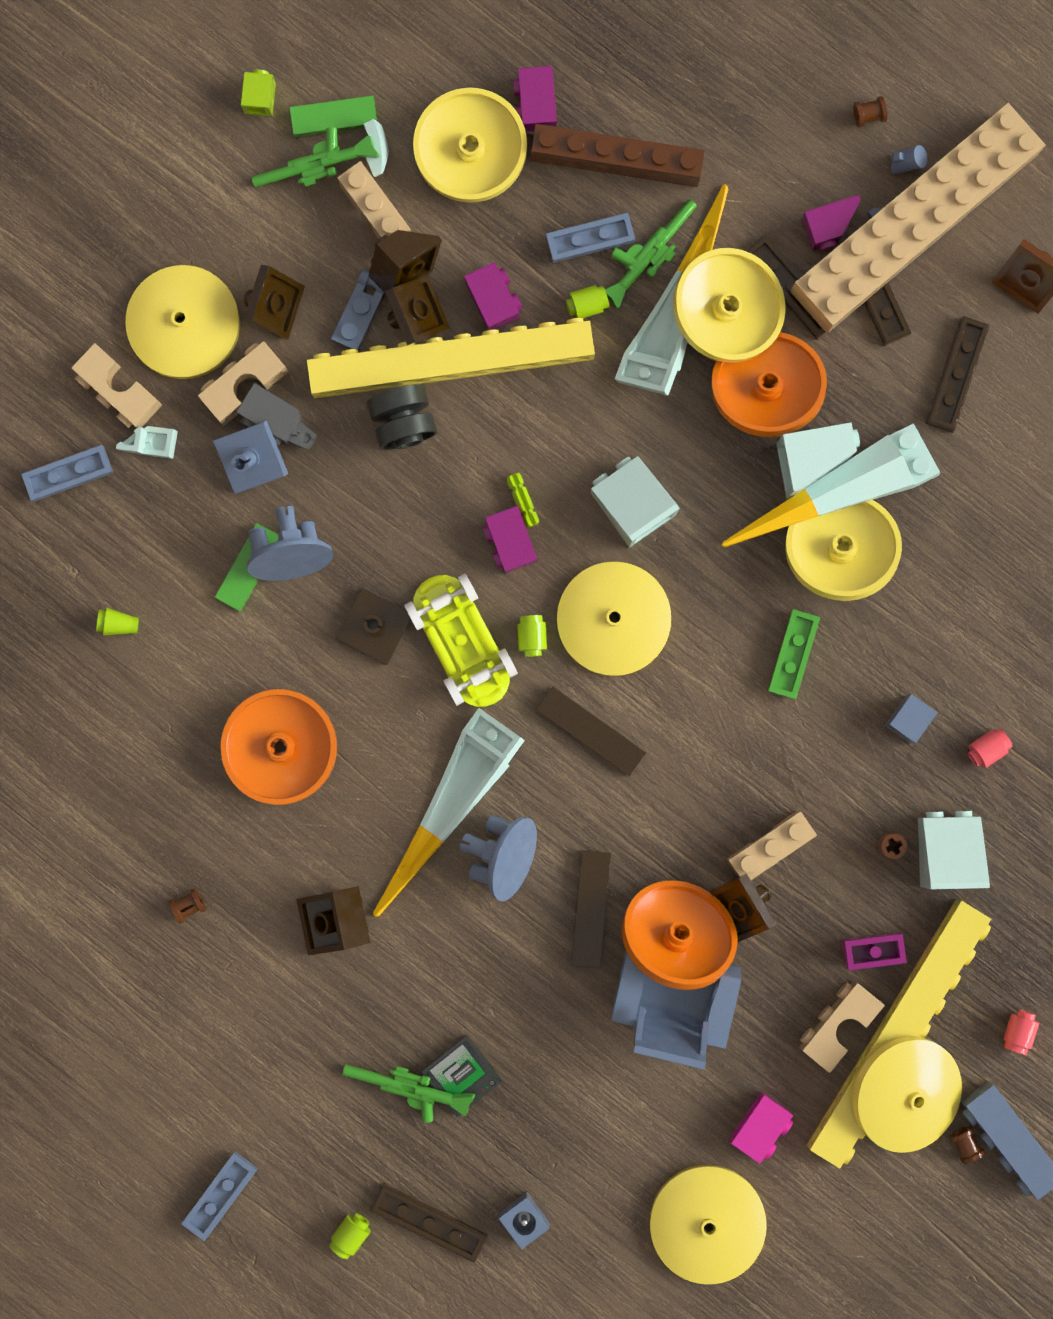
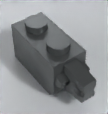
M255 383L237 410V414L242 418L240 423L246 427L267 420L278 446L281 442L287 446L291 443L309 451L317 438V435L303 424L302 415L297 408Z

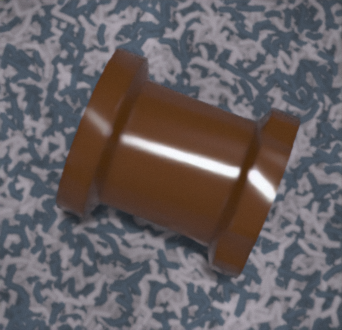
M883 96L877 97L875 101L862 104L859 101L854 102L853 113L857 127H863L864 123L873 121H887V107Z
M886 833L879 837L877 850L881 856L896 860L906 853L907 843L903 836L899 834ZM888 840L897 841L898 845L894 847L896 852L886 850V847L889 846Z
M196 888L191 889L190 894L176 901L174 899L169 901L170 909L179 924L183 923L185 918L198 911L202 913L206 911L204 901Z
M972 1126L956 1130L949 1136L950 1141L955 1142L962 1156L960 1158L962 1164L972 1163L985 1155L984 1149L979 1147L973 1135L974 1129Z

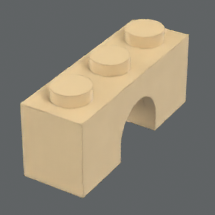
M361 161L337 177L341 189L355 208L359 209L365 216L378 239L383 235L389 236L397 230L411 232L409 226Z
M264 341L261 344L255 343L245 351L244 354L246 356L238 363L236 361L231 362L223 369L222 372L224 374L216 381L214 379L208 381L201 388L202 393L198 397L223 426L238 415L237 410L242 403L237 398V389L243 381L247 379L257 380L268 390L289 373L285 365Z
M94 343L72 367L78 374L74 379L86 390L93 387L99 393L95 398L107 409L111 406L116 408L120 412L116 417L128 428L132 424L136 428L139 426L143 427L162 404L137 381L124 392L114 391L111 385L112 378L121 367Z
M796 811L775 825L764 836L732 854L726 861L737 877L747 873L750 880H753L816 837L817 834L802 812Z
M854 980L851 984L845 983L836 995L839 999L832 1007L828 1005L823 1009L818 1017L821 1021L814 1029L810 1027L800 1039L802 1044L799 1048L829 1073L848 1051L837 1040L836 1030L838 1025L844 1020L854 1019L867 1028L885 1006Z

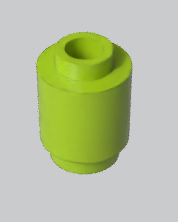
M596 285L570 292V299L565 300L569 315H575L576 318H586L603 313V309L609 308V301L604 286L596 287Z
M542 615L521 616L520 623L517 624L519 652H524L525 657L542 656V651L547 650L546 622H543Z
M357 1213L354 1216L348 1214L331 1236L330 1249L343 1259H348L350 1255H355L371 1233L367 1219Z

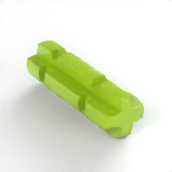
M515 473L508 476L506 481L509 489L513 490L511 494L516 506L519 508L520 514L523 515L522 519L525 527L531 528L539 524V519L536 512H533L534 506L526 487H523L524 481L521 474Z

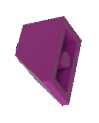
M859 195L804 213L801 220L812 251L820 249L821 252L837 247L836 243H839L861 201Z

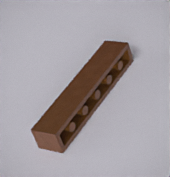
M536 124L531 161L698 187L705 150Z

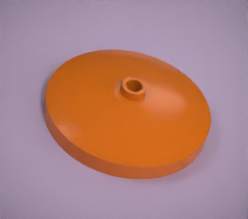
M783 332L779 333L775 341L766 350L752 359L734 363L716 361L712 373V395L721 415L737 429L755 436L778 437L800 430L818 414L825 399L827 377L820 357L803 340Z
M285 689L262 691L244 700L228 718L221 738L222 762L233 784L248 797L272 805L295 803L314 794L330 776L337 756L336 733L326 712L309 697ZM279 742H284V746H286L284 752L279 753L276 750V745Z
M662 881L651 884L636 894L623 917L622 938L630 959L642 973L661 985L680 990H694L706 987L724 975L735 957L737 931L730 913L715 896L713 897L710 892L694 884L682 881Z

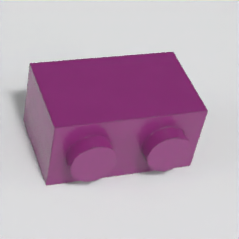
M552 66L519 68L518 78L513 79L514 96H520L521 106H515V110L523 122L525 132H534L536 124L557 127Z
M493 262L464 276L465 284L487 330H497L519 319L518 310L522 309L516 293L511 295L506 286L510 281L504 268L498 269L496 262Z
M518 506L485 517L487 525L482 526L487 542L493 541L497 552L492 553L497 569L503 568L505 574L537 563V557Z
M890 932L840 939L843 967L849 971L907 963L902 933Z

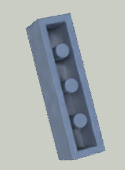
M985 1082L961 1101L965 1108L962 1112L964 1117L972 1126L977 1124L983 1131L980 1135L981 1139L990 1150L994 1147L1001 1155L998 1161L1008 1173L1011 1171L1015 1173L1019 1179L1015 1183L1026 1197L1031 1194L1035 1199L1039 1200L1053 1189V1162L992 1083Z

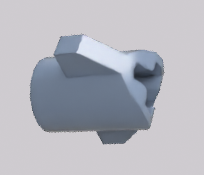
M921 145L891 153V174L893 175L921 169L927 164V153Z

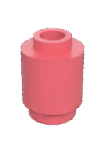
M1002 729L990 730L969 744L970 751L967 755L976 767L982 766L986 769L1008 754V750L1012 748V743Z
M1020 1009L1018 1014L1011 1013L1003 1038L1006 1041L1004 1048L1027 1055L1028 1049H1032L1040 1022L1035 1021V1014Z

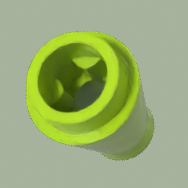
M106 608V610L99 609L96 632L103 633V636L137 634L139 617H133L110 608Z

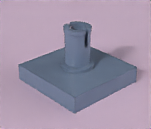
M267 420L213 441L235 494L288 474Z

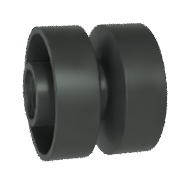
M422 384L394 388L377 394L366 402L371 420L373 422H386L375 429L380 450L413 447L438 433L433 414L418 413L429 406L426 390Z

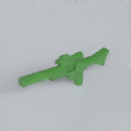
M326 128V140L314 146L313 154L288 161V166L252 176V182L255 187L302 174L303 177L298 179V183H304L305 187L316 184L317 179L336 176V168L330 167L325 171L324 167L357 157L379 158L380 155L376 151L370 136H366L353 147L340 150L337 144V128Z
M688 199L666 227L660 226L644 246L635 244L627 252L615 248L611 258L626 265L628 270L618 284L605 289L607 297L613 302L616 309L620 307L625 291L633 284L649 263L653 266L648 268L646 274L649 277H654L657 269L663 262L669 263L675 256L673 252L675 245L672 244L667 247L665 244L697 207L692 200Z
M347 1064L344 1067L343 1076L379 1085L382 1091L407 1097V1102L411 1107L421 1110L422 1121L425 1123L433 1121V1105L435 1101L450 1105L460 1114L466 1116L469 1106L475 1097L474 1093L451 1094L426 1087L430 1083V1077L408 1073L409 1069L399 1066L394 1070H390V1073L395 1075V1078Z

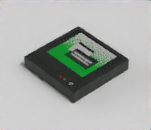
M465 1035L421 1071L424 1076L430 1077V1084L434 1089L451 1094L474 1093L475 1097L469 1108L503 1081L468 1035ZM448 1105V1107L451 1109V1111L455 1114L456 1117H459L461 1115L458 1111H456L454 1108Z

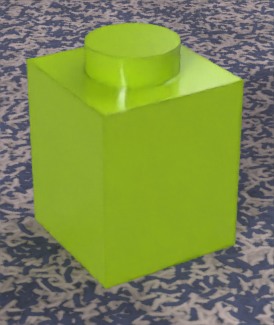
M259 69L253 70L252 73L244 72L241 100L244 114L273 116L276 83L273 75L269 74V72Z

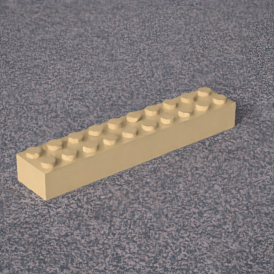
M1007 103L797 280L790 292L822 329L829 333L1032 161L1046 146L1045 143L1014 108Z

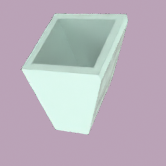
M852 422L782 435L776 445L786 499H790L846 462L857 451L856 447L860 446L859 434L857 429L853 430Z
M638 456L633 460L630 457L622 460L615 466L617 471L610 476L606 473L599 476L592 482L594 487L590 491L629 548L676 516L680 509Z
M955 811V817H944L943 812H926V818H918L920 887L927 889L990 888L981 817H972V811Z

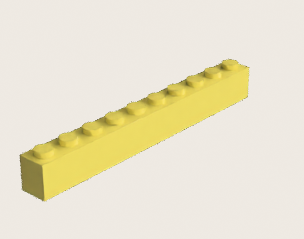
M574 318L567 320V324L555 325V322H545L539 324V328L527 329V326L512 327L510 332L499 333V330H488L482 332V336L471 337V334H459L454 336V340L443 341V338L438 337L427 339L425 344L415 345V343L407 345L406 342H402L396 348L387 349L385 345L370 347V351L358 353L357 349L342 351V355L330 357L329 353L316 354L313 356V359L307 360L311 394L316 399L594 360L595 356L590 321H583V318Z
M956 899L807 1143L806 1146L812 1152L839 1169L843 1163L847 1165L855 1153L853 1147L858 1138L862 1140L866 1136L857 1124L852 1104L855 1081L862 1066L878 1048L894 1039L908 1036L925 1038L931 1027L928 1023L934 1014L938 1015L945 1005L946 1000L943 998L949 989L952 991L957 986L961 978L959 972L963 965H969L974 958L976 951L973 949L979 940L983 941L988 935L991 928L988 925L991 921L989 917L961 900Z

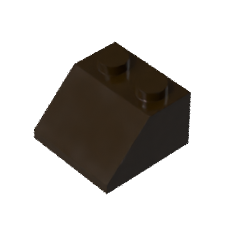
M397 230L389 236L383 235L375 244L368 276L384 293L391 288L424 277L433 272L442 239L436 235Z
M359 886L296 899L308 956L346 950L371 943Z

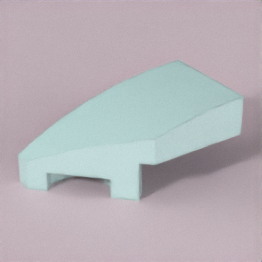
M372 119L364 123V126L380 156L379 158L366 157L373 176L377 177L384 171L389 148L382 125Z
M139 426L134 430L135 433L116 445V449L119 451L173 459L178 431L152 426L142 428Z

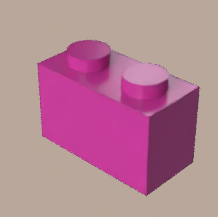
M761 1091L729 1137V1141L760 1164L763 1159L768 1160L777 1147L774 1143L780 1134L785 1136L793 1124L791 1120L793 1115L789 1110Z

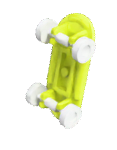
M466 573L460 575L458 579L448 575H436L428 578L416 590L413 603L411 601L404 606L416 629L423 628L448 676L443 681L456 706L465 701L476 707H486L502 699L507 692L510 678L517 675L518 672L506 649L504 648L499 651L473 602L479 598Z

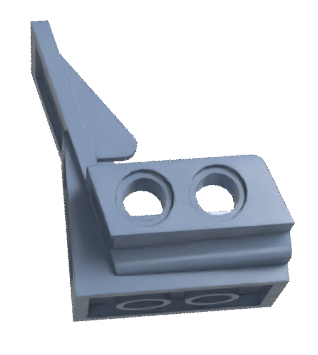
M626 951L612 1007L611 1021L634 1027V1053L704 1070L707 1045L726 1049L741 984V967L730 965L720 979L706 987L694 990H680L661 985L647 977L636 967Z

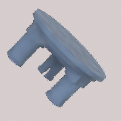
M284 506L279 507L275 511L280 528L277 542L268 545L264 528L258 527L248 531L252 554L247 562V570L251 576L257 579L282 581L307 576L323 569L333 559L331 546L317 539L314 522L306 521L297 526L294 507L287 506L286 514Z
M491 815L486 823L487 832L500 836L498 840L486 841L466 833L462 840L469 842L470 845L461 843L460 850L481 857L483 862L489 864L488 867L478 862L473 864L469 872V878L488 885L494 899L506 901L518 891L529 872L536 849L537 830L534 821L527 817H520L510 822Z

